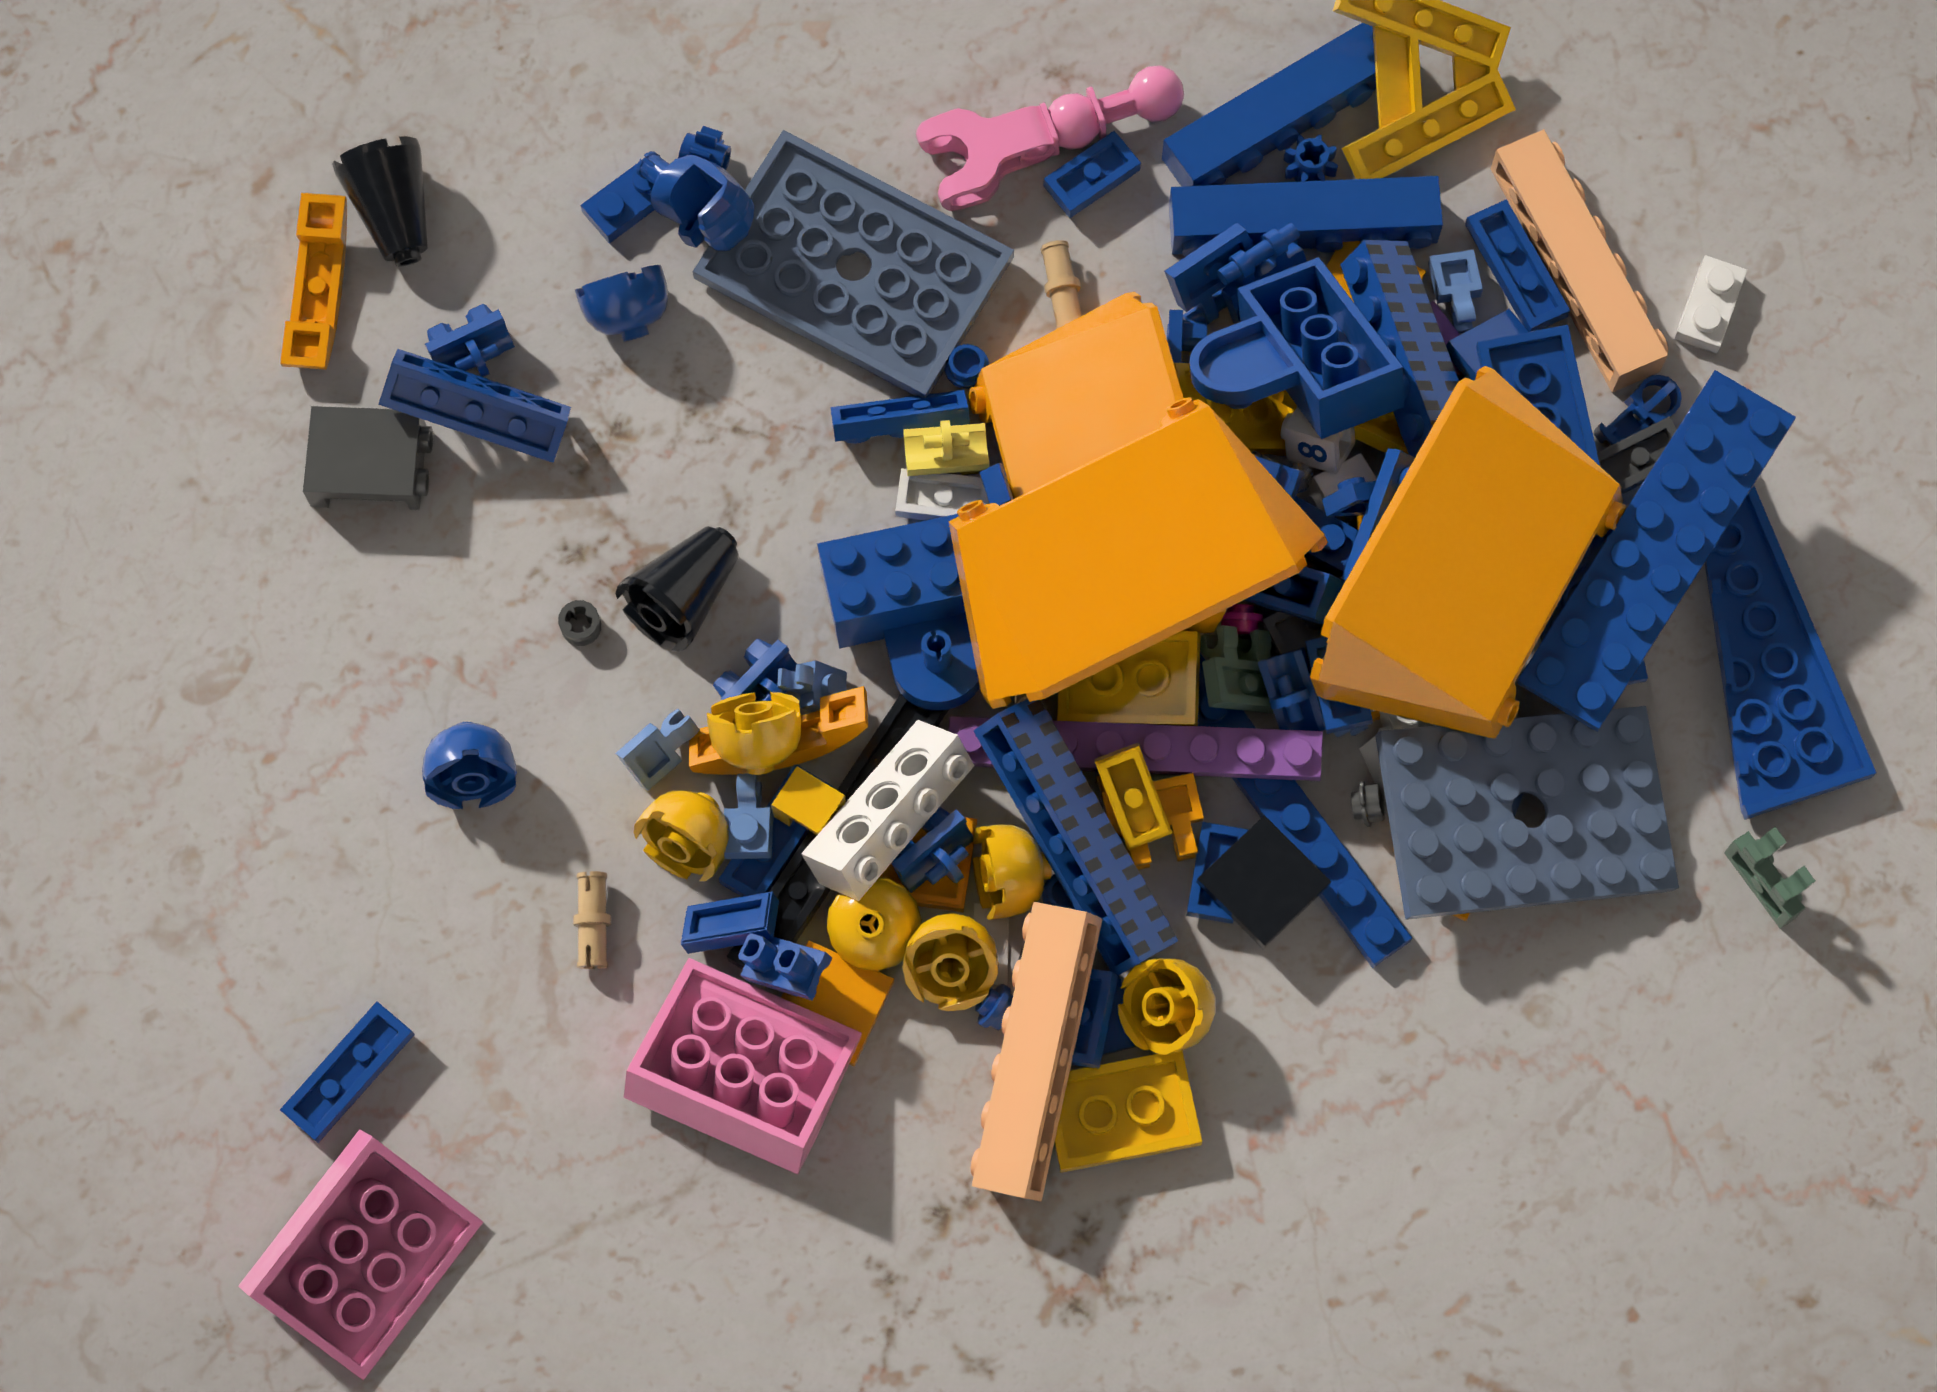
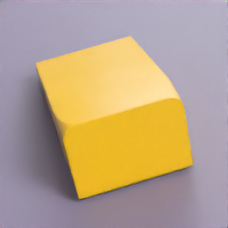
M1138 743L1094 759L1128 850L1173 834Z

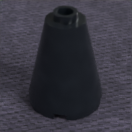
M409 136L399 137L401 145L388 146L386 138L359 145L340 155L342 164L336 161L332 163L335 175L384 260L395 261L397 267L411 265L422 259L421 253L428 249L421 148L418 140Z
M709 526L704 527L626 577L617 586L615 594L617 599L623 594L628 603L623 609L627 618L639 631L660 646L665 640L676 644L672 649L673 651L685 650L694 640L739 557L735 538L721 527L716 529Z

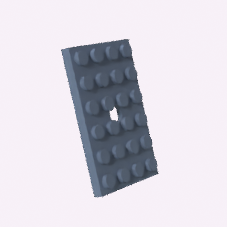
M783 130L745 189V192L749 195L755 206L754 218L748 235L730 251H716L708 246L692 272L695 280L910 394L926 398L931 394L945 371L951 352L954 348L961 345L1013 260L1014 249ZM855 252L863 253L869 258L872 265L868 275L857 281L843 278L836 268L838 260L842 256H850Z
M1646 706L1612 709L1598 732L1564 713L1515 718L1509 727L1502 726L1496 739L1438 725L1383 730L1375 735L1405 920L1672 892L1679 888ZM1519 794H1532L1543 803L1545 818L1539 827L1528 828L1522 821L1515 819L1512 812V804Z

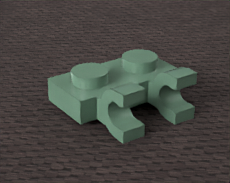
M1222 625L1217 628V635H1201L1200 650L1205 657L1210 658L1202 662L1209 707L1274 714L1258 666L1260 660L1270 658V631L1256 629L1250 632V640L1238 638L1237 627Z
M1776 827L1757 840L1748 831L1734 840L1724 854L1781 929L1796 919L1805 909L1801 903L1803 900L1801 893L1816 880L1805 866L1798 869L1789 878L1781 876L1773 865L1774 857L1772 854L1782 848L1787 841Z

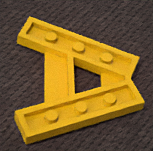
M1441 0L1335 1L1333 12L1373 27L1379 129L1342 148L1356 179L1384 178L1516 110L1498 71L1511 27ZM1419 44L1452 56L1454 91L1425 106L1422 105Z

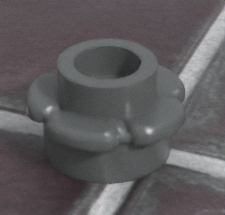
M1365 781L1360 782L1359 791L1351 792L1353 816L1355 820L1363 819L1364 824L1367 827H1371L1372 822L1384 821L1385 819L1383 796L1379 784L1366 785Z

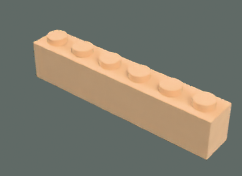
M1543 129L1496 149L1490 169L1570 308L1569 314L1611 392L1613 393L1659 373L1668 356L1667 341L1663 333L1659 329H1654L1647 317V306L1644 298L1638 291L1633 292L1626 279L1627 272L1624 262L1617 253L1612 254L1605 241L1606 232L1604 226L1597 216L1590 214L1585 204L1584 190L1580 182L1575 178L1571 179L1565 168L1564 154L1558 143H1551Z
M1033 902L1032 912L1024 920L1022 936L1025 944L1022 957L1016 962L1012 974V984L1015 987L1011 1006L1006 1009L1002 1019L1004 1040L1001 1053L995 1057L991 1070V1077L994 1081L991 1099L985 1104L981 1115V1126L984 1129L980 1148L974 1152L971 1161L972 1187L1042 1202L1103 920L1098 916L1085 911Z

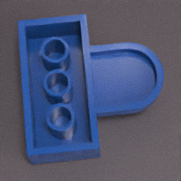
M1319 257L1237 288L1240 322L1207 335L1197 343L1190 355L1192 384L1198 393L1206 399L1225 404L1232 409H1244L1255 401L1286 390L1321 439L1404 407L1403 366Z
M958 514L817 543L821 571L839 649L884 639L893 678L899 692L909 702L924 709L936 711L952 709L966 703L977 693L979 681L949 527V521L958 517Z

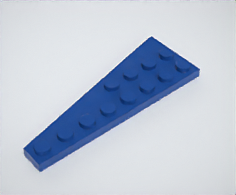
M1753 486L1705 562L1738 795L1744 820L1870 779L1877 773L1757 490Z

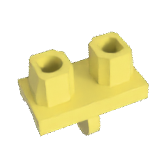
M950 420L940 421V427L903 429L907 476L960 472L962 475L978 474L979 471L989 468L985 423L951 426Z

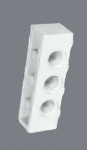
M920 720L915 722L801 853L819 884L857 901L863 897L974 767L957 734Z

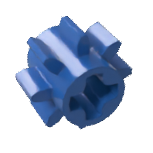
M703 126L701 132L697 131L696 135L692 133L686 134L678 158L695 155L714 162L727 170L731 157V146L724 144V140H722L723 132Z
M1320 134L1316 138L1307 139L1299 135L1296 150L1292 148L1285 149L1283 160L1289 163L1286 167L1285 179L1294 178L1296 182L1325 181V175L1336 177L1338 165L1332 162L1336 156V146L1328 147L1322 141V135Z

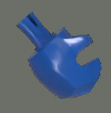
M655 151L644 154L645 158L653 163L652 167L642 159L639 160L636 170L637 174L654 185L651 191V203L654 210L660 215L680 224L678 235L686 245L696 248L705 240L716 251H730L748 235L754 218L755 206L741 185L724 168L695 155H687L675 159L669 164Z

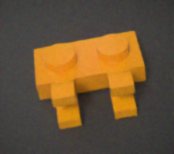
M1190 773L1153 781L1173 833L1172 841L1177 862L1195 858L1198 850L1191 824L1203 821L1204 816L1194 774ZM1106 791L1102 792L1101 798L1104 811L1120 838H1123ZM1147 843L1131 850L1127 848V852L1138 870L1150 868L1152 860Z

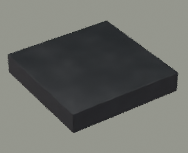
M1264 815L1197 878L1196 883L1264 949L1330 886L1331 881Z

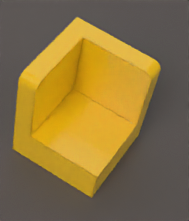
M797 766L771 806L776 819L788 826L795 821L818 835L831 820L835 812H838L846 803L844 794Z

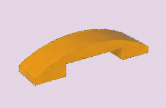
M301 193L296 236L300 242L290 321H285L280 364L282 367L327 370L333 349L342 296L347 237V198L341 195Z
M861 686L820 697V711L801 715V738L796 750L784 762L774 765V770L821 757L847 744L868 728V704L865 687ZM708 727L700 728L699 732L689 740V768L692 772L717 775L747 773L746 769L734 767L718 755L712 746Z

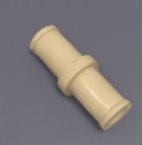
M1064 240L1051 241L1040 248L1048 280L1044 288L1046 296L1051 298L1056 329L1082 316L1077 294L1081 289L1080 282L1077 277H1074L1068 249L1069 243Z
M590 871V876L587 875V872L577 873L578 914L573 916V925L578 927L577 968L595 969V966L598 969L608 967L606 927L611 925V915L606 913L607 873Z

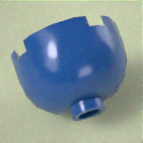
M652 265L641 268L642 273L639 274L635 272L628 273L627 271L575 289L579 306L586 321L595 330L605 335L621 334L623 342L649 335L647 326L662 317L668 302V289L662 266Z
M461 722L440 732L431 740L426 749L422 767L425 792L427 797L438 805L452 809H463L462 801L481 798L478 808L488 807L504 800L516 787L517 766L511 746L505 737L493 728L473 722Z

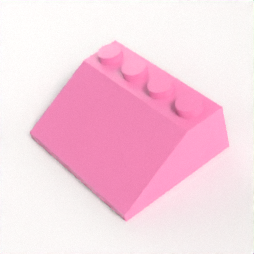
M688 958L626 1071L624 1098L788 1171L799 1174L820 1132L862 1033Z
M359 1129L238 1287L356 1376L364 1380L483 1224V1221L374 1137Z

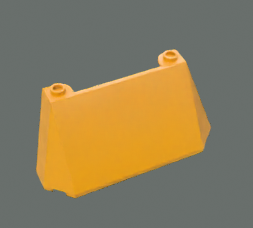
M1136 292L1125 293L982 368L975 387H971L969 391V403L972 413L979 414L983 423H993L1013 499L1161 427L1160 420L1168 414L1166 408L1172 403L1184 399L1158 307L1151 302L1141 303V296ZM1226 609L1183 631L1214 632Z
M1484 366L1477 370L1474 381L1465 377L1456 384L1327 613L1321 635L1328 638L1324 660L1317 658L1314 661L1310 675L1317 696L1326 700L1347 703L1495 739L1502 726L1509 727L1514 721L1519 709V701L1515 700L1516 679L1595 535L1605 536L1610 529L1615 531L1616 524L1626 510V505L1623 504L1620 484L1494 369Z
M1191 397L1178 400L1166 408L1168 414L1160 420L1161 427L1000 506L996 503L984 505L982 500L970 502L958 509V517L949 521L982 696L992 709L1008 706L1012 702L1011 696L1026 694L1029 702L1045 699L1298 574L1307 565L1304 555L1310 549L1312 553L1321 551L1328 543L1325 534L1209 405L1199 399L1193 401Z

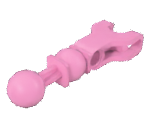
M1161 65L1148 66L1136 74L1129 89L1097 99L1091 86L1086 88L1087 97L1078 93L1064 94L1054 100L1049 109H1047L1044 102L1038 106L1024 107L996 117L985 118L973 111L957 108L922 122L916 131V138L920 147L928 154L954 152L966 159L967 162L964 167L954 174L945 177L938 190V197L943 208L949 211L962 210L989 201L998 190L1000 180L1006 174L1040 163L1051 156L1060 155L1059 146L1068 150L1082 149L1093 142L1097 134L1101 140L1106 136V124L1136 114L1151 122L1166 121L1175 115L1182 105L1184 88L1181 80L1173 70Z

